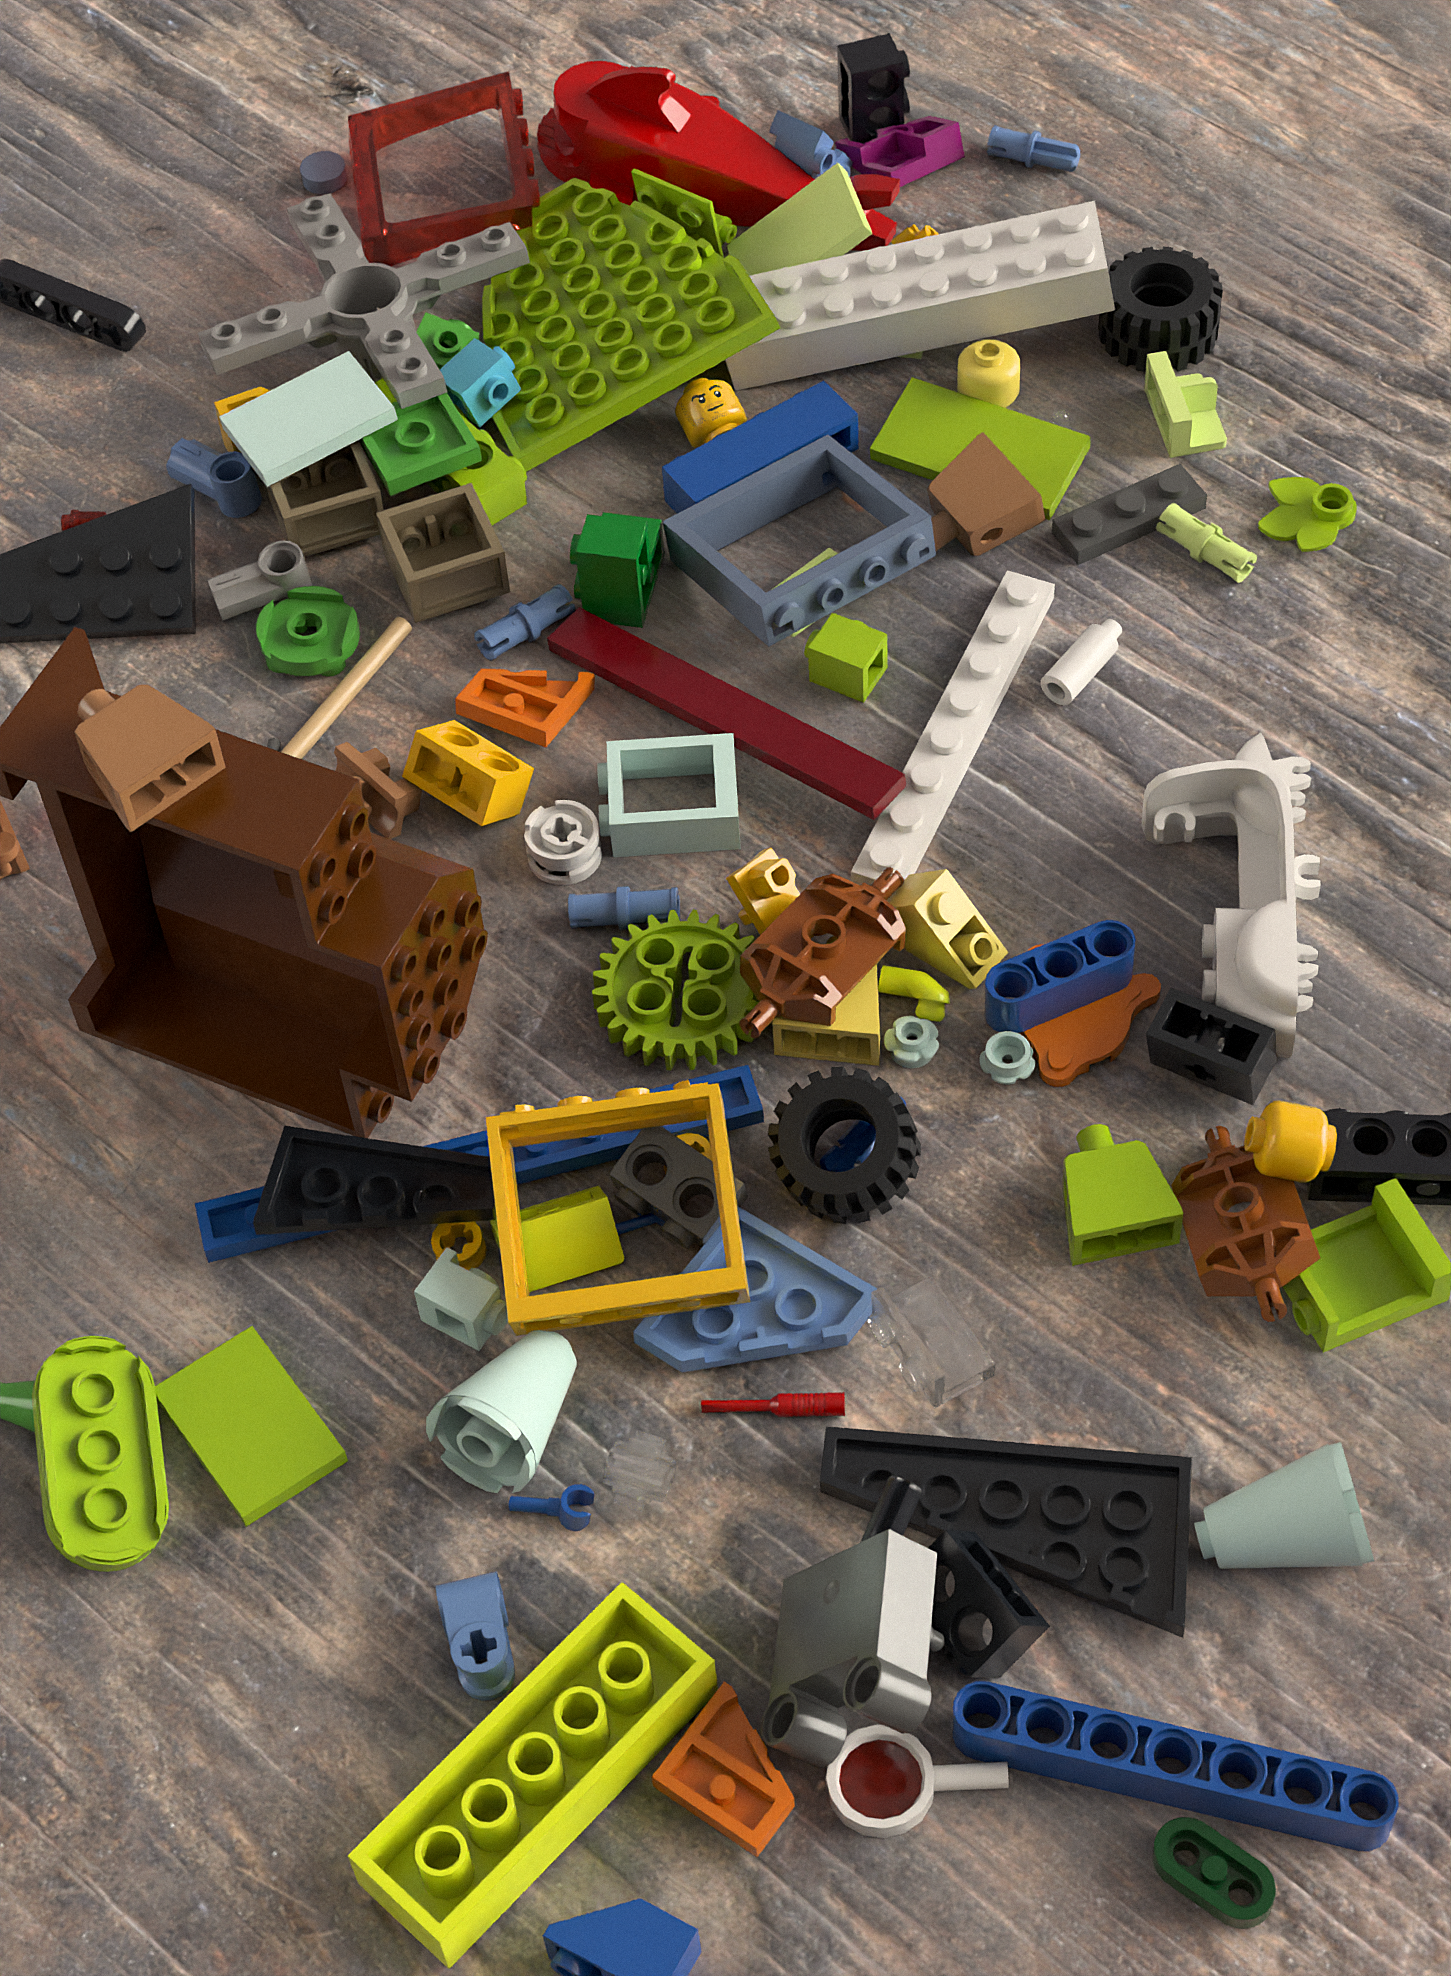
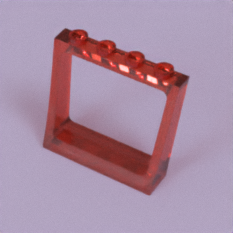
M509 71L348 116L349 152L361 244L364 256L369 263H382L394 266L417 258L421 253L438 248L446 242H454L483 232L486 228L508 222L511 223L515 231L533 227V208H539L540 206L539 185L537 179H528V177H534L532 148H522V146L529 145L528 124L526 118H517V116H523L521 88H512ZM487 109H496L500 119L513 198L396 223L387 222L384 215L376 152L388 145L426 130Z

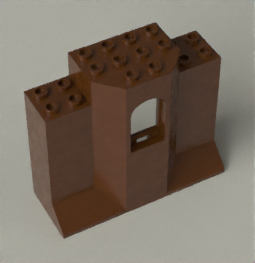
M74 627L0 726V796L14 800L28 780L36 782L89 934L96 960L68 999L79 1031L352 1136L368 1138L376 1124H382L388 1118L393 1107L394 1096L412 1102L423 1083L429 1084L433 1080L439 1068L441 1053L449 1040L457 1039L464 1029L467 1020V1007L477 969L488 940V933L484 930L481 914L482 899L477 892L474 870L371 833L368 823V810L364 805L359 779L217 729L215 730L226 768L130 832L88 772L74 733L77 726L84 722L78 715V706L83 697L95 689H104L86 632L83 629ZM106 691L115 700L121 697L120 695Z

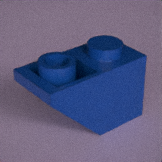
M641 1898L549 1924L543 1934L548 1958L552 1960L550 1966L560 1976H688L702 1952L697 1928Z

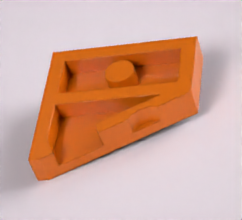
M481 668L455 698L456 714L546 748L595 690V674L578 672V681L547 680V671L511 672L506 669Z

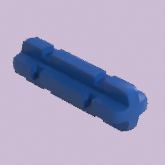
M855 1120L837 1140L840 1146L833 1145L820 1159L821 1169L831 1172H843L855 1168V1163L860 1165L864 1162L875 1144L876 1130L874 1126L861 1120Z

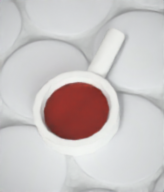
M879 1724L856 1729L845 1738L840 1754L828 1765L826 1774V1789L831 1808L843 1824L861 1835L878 1838L904 1834L920 1823L933 1803L934 1792L1009 1788L1007 1762L933 1765L930 1753L917 1737L910 1733L902 1734Z

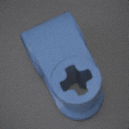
M497 1571L436 1585L440 1615L445 1635L449 1642L450 1654L457 1668L458 1677L464 1691L472 1698L481 1701L494 1700L503 1696L511 1688L515 1679V1666L507 1626H509L508 1616ZM487 1658V1662L479 1664V1660Z

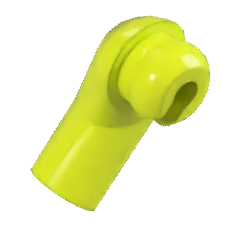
M882 966L878 992L918 999L915 1013L919 1019L936 1022L944 1019L945 1004H950L949 992L929 974L917 970Z

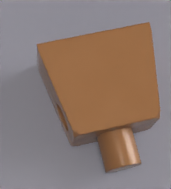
M984 432L976 436L927 488L931 508L935 513L931 520L936 552L951 540L957 538L971 555L979 556L1039 525L1045 520L1042 497L1039 492Z
M138 685L117 700L104 689H95L86 694L78 706V715L84 722L77 726L74 733L84 764L130 832L226 768L215 728L150 685Z

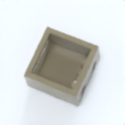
M359 440L268 487L265 485L268 498L285 541L297 544L302 550L304 557L380 535L376 513L384 511L381 493Z
M472 483L376 513L384 555L415 623L510 593L505 552Z

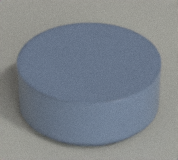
M330 151L315 152L301 162L300 173L303 186L312 193H333L342 188L347 181L345 161L337 153Z

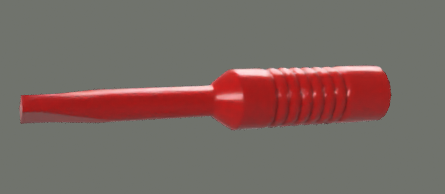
M845 1392L814 1394L778 1393L773 1398L767 1400H701L702 1413L770 1411L778 1417L845 1416Z

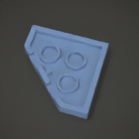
M737 1206L750 1302L644 1317L633 1331L635 1344L683 1373L848 1345L881 1303V1291ZM721 1225L680 1274L727 1268Z

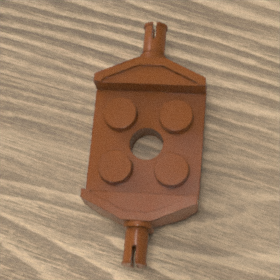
M887 867L871 886L865 882L859 885L835 874L815 878L740 955V974L759 1000L757 1005L739 1021V1025L745 1034L748 1035L751 1031V1037L758 1038L773 1019L780 1016L790 1020L831 1026L836 1020V1006L892 947L899 952L905 947L906 927L899 911L887 901L904 884V879L897 870L893 873V868ZM831 934L837 938L836 941L829 944H819L810 939L812 936Z
M1216 1126L1219 1139L1215 1138L1212 1128L1205 1133V1141L1210 1150V1153L1207 1154L1208 1158L1183 1166L1171 1187L1183 1211L1182 1223L1206 1296H1256L1262 1318L1268 1322H1274L1275 1318L1272 1307H1275L1279 1320L1287 1314V1307L1284 1304L1279 1288L1285 1286L1318 1261L1320 1255L1294 1181L1261 1174L1255 1167L1253 1152L1245 1151L1244 1146L1236 1148L1235 1144L1232 1145L1228 1129L1223 1126ZM1251 1202L1242 1211L1228 1212L1232 1206L1238 1203Z

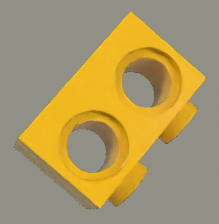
M453 720L416 730L402 777L480 826H484L520 814L534 768Z

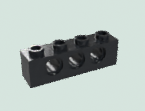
M1341 1108L1323 1111L1327 1116L1328 1125L1336 1127V1149L1328 1171H1319L1314 1179L1307 1182L1308 1200L1372 1203L1375 1186L1396 1178L1412 1204L1451 1206V1113L1420 1115L1409 1114L1400 1110L1385 1113L1351 1112ZM1360 1151H1371L1376 1155H1366ZM1419 1153H1429L1435 1157H1425Z

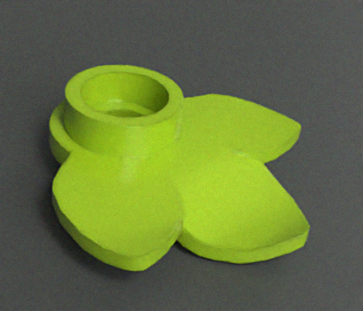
M1305 477L1278 478L1270 480L1268 487L1280 506L1273 509L1258 522V529L1274 540L1290 541L1296 539L1297 545L1302 552L1318 551L1330 546L1336 540L1338 530L1348 527L1354 521L1357 505L1350 490L1340 484L1329 483L1320 486L1314 480Z

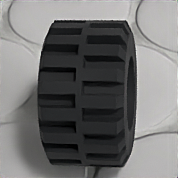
M1165 246L1159 250H1154L1153 247L1142 248L1140 253L1131 251L1124 255L1123 261L1115 260L1109 269L1115 310L1100 313L1098 322L1099 339L1101 344H1106L1105 351L1111 357L1119 356L1118 362L1126 367L1134 365L1136 370L1146 372L1147 354L1162 351L1167 352L1172 368L1177 372L1187 369L1188 363L1197 365L1203 361L1204 354L1212 352L1215 347V341L1218 339L1223 289L1222 283L1219 282L1217 271L1215 269H1208L1209 262L1202 257L1193 258L1192 252L1186 250L1181 252L1173 251V247Z
M844 1066L831 1067V1077L823 1078L819 1070L807 1075L811 1084L802 1089L796 1082L787 1091L792 1100L789 1104L779 1100L774 1109V1113L779 1119L778 1124L769 1123L768 1137L773 1142V1146L768 1147L770 1160L777 1169L775 1172L792 1197L801 1206L805 1205L811 1214L821 1219L826 1214L830 1216L834 1223L846 1224L847 1216H854L857 1222L861 1223L869 1221V1211L878 1208L882 1215L893 1209L888 1201L894 1195L902 1200L909 1192V1188L905 1183L907 1178L916 1179L919 1170L915 1156L921 1155V1143L916 1136L918 1130L899 1094L893 1092L889 1083L881 1077L873 1080L869 1072L863 1069L855 1068L854 1074L848 1075ZM852 1119L861 1120L874 1126L876 1130L874 1147L867 1159L860 1165L843 1172H831L817 1167L814 1161L815 1148L821 1135L830 1126L843 1120Z

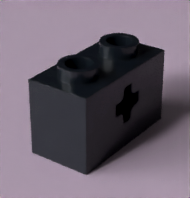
M1170 988L1146 1033L1151 1064L1251 1105H1254L1277 1060L1276 1032L1274 1028L1174 988Z

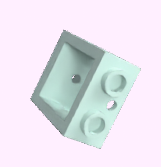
M733 733L606 741L607 763H597L599 795L608 794V804L599 805V826L601 837L611 836L613 857L741 849ZM714 774L716 807L624 813L623 780Z

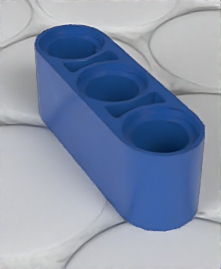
M1100 921L998 963L986 975L984 1016L987 1024L997 1032L1012 1031L1021 1033L1121 991L1132 980L1136 941L1133 931L1126 924L1119 921Z

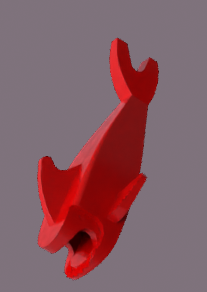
M589 61L574 65L557 78L553 92L554 108H550L547 115H543L541 123L538 124L537 148L541 160L553 175L565 183L575 177L588 182L592 188H604L614 192L619 202L629 206L634 201H638L631 173L635 168L712 201L714 213L730 218L732 225L752 227L815 180L768 141L722 109L717 97L700 95L676 83V75L667 68L626 67L606 61ZM861 174L849 177L873 233L851 250L865 251L888 246L896 233L897 222L874 209L891 206L899 194L900 179L877 174Z

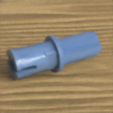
M994 126L990 132L987 144L992 146L987 149L988 155L1025 162L1026 167L1032 168L1034 164L1072 172L1076 170L1080 159V149L1076 144L1041 137V133L1035 130L1032 134Z

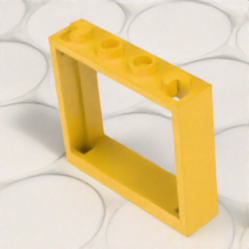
M689 1080L676 1083L673 1086V1090L650 1093V1090L647 1088H629L617 1092L613 1099L592 1102L590 1097L574 1096L560 1100L557 1103L558 1107L535 1110L531 1105H515L514 1111L501 1112L497 1116L485 1117L508 1323L516 1336L527 1335L534 1330L555 1331L750 1302L725 1112L719 1083L708 1085V1082L690 1085ZM707 1119L727 1268L529 1296L513 1147Z

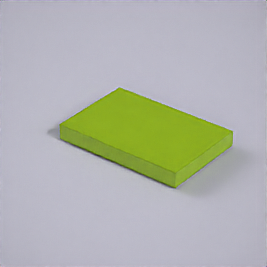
M253 1326L245 1329L155 1386L158 1404L246 1527L348 1462L343 1447Z

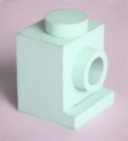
M446 1247L414 1291L421 1321L480 1351L491 1334L494 1336L498 1335L508 1322L506 1301L501 1299L500 1289L496 1281L480 1269L471 1268L468 1271L459 1266L457 1252Z

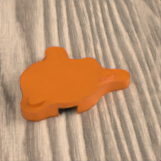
M1044 944L1035 945V946L1031 947L1030 949H1028V951H1030V950H1032V949H1034V948H1037V947H1039V946H1042V945H1044ZM1141 973L1132 975V980L1128 986L1121 991L1021 1032L1020 1034L1028 1040L1033 1048V1057L1038 1063L1040 1078L1050 1086L1064 1087L1069 1085L1078 1075L1089 1072L1090 1064L1100 1062L1109 1056L1110 1062H1112L1123 1051L1129 1039L1130 1027L1134 1017L1141 1010L1156 1003L1160 998L1161 983L1152 974Z

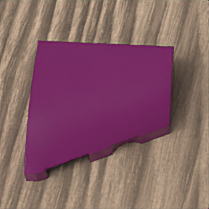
M934 116L912 120L903 125L876 130L877 138L865 144L849 141L848 138L835 142L836 149L843 151L853 162L851 166L860 174H877L900 179V187L965 157L959 122Z

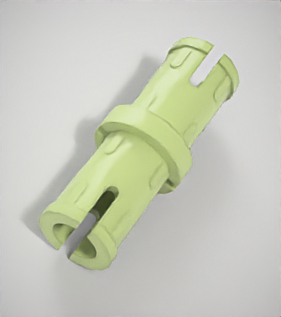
M1176 503L1169 505L1161 514L1159 519L1166 522V524L1162 522L1157 523L1156 530L1188 549L1190 556L1199 563H1202L1203 560L1207 561L1238 583L1245 580L1254 566L1247 562L1256 563L1257 555L1224 536L1221 527L1214 523H1210V525L1205 524L1180 508Z

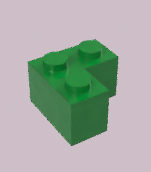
M603 512L602 516L587 514L581 534L573 535L570 546V563L577 565L578 570L574 583V597L581 599L582 609L611 624L643 628L665 554L662 519Z

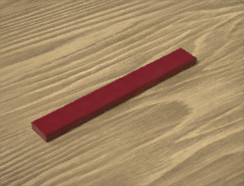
M580 607L547 637L549 651L708 734L733 733L735 748L873 820L906 787L904 773Z

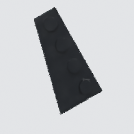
M284 1126L253 1220V1226L256 1235L496 1220L490 1157Z

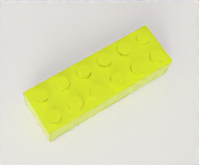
M621 1582L347 1855L358 1884L438 1960L450 1969L712 1698L718 1690L715 1660L627 1585Z

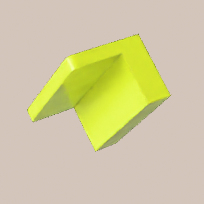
M599 1185L520 1209L529 1292L623 1263L624 1254L609 1200ZM496 1217V1220L489 1222L495 1242L500 1248Z

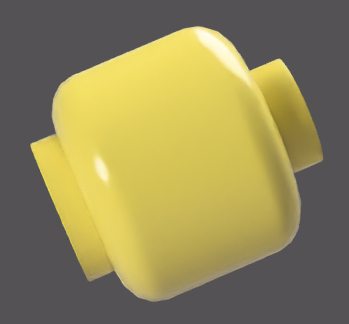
M980 340L963 349L958 358L957 392L1004 408L1012 404L1020 390V357L1016 350L1007 343L998 340Z

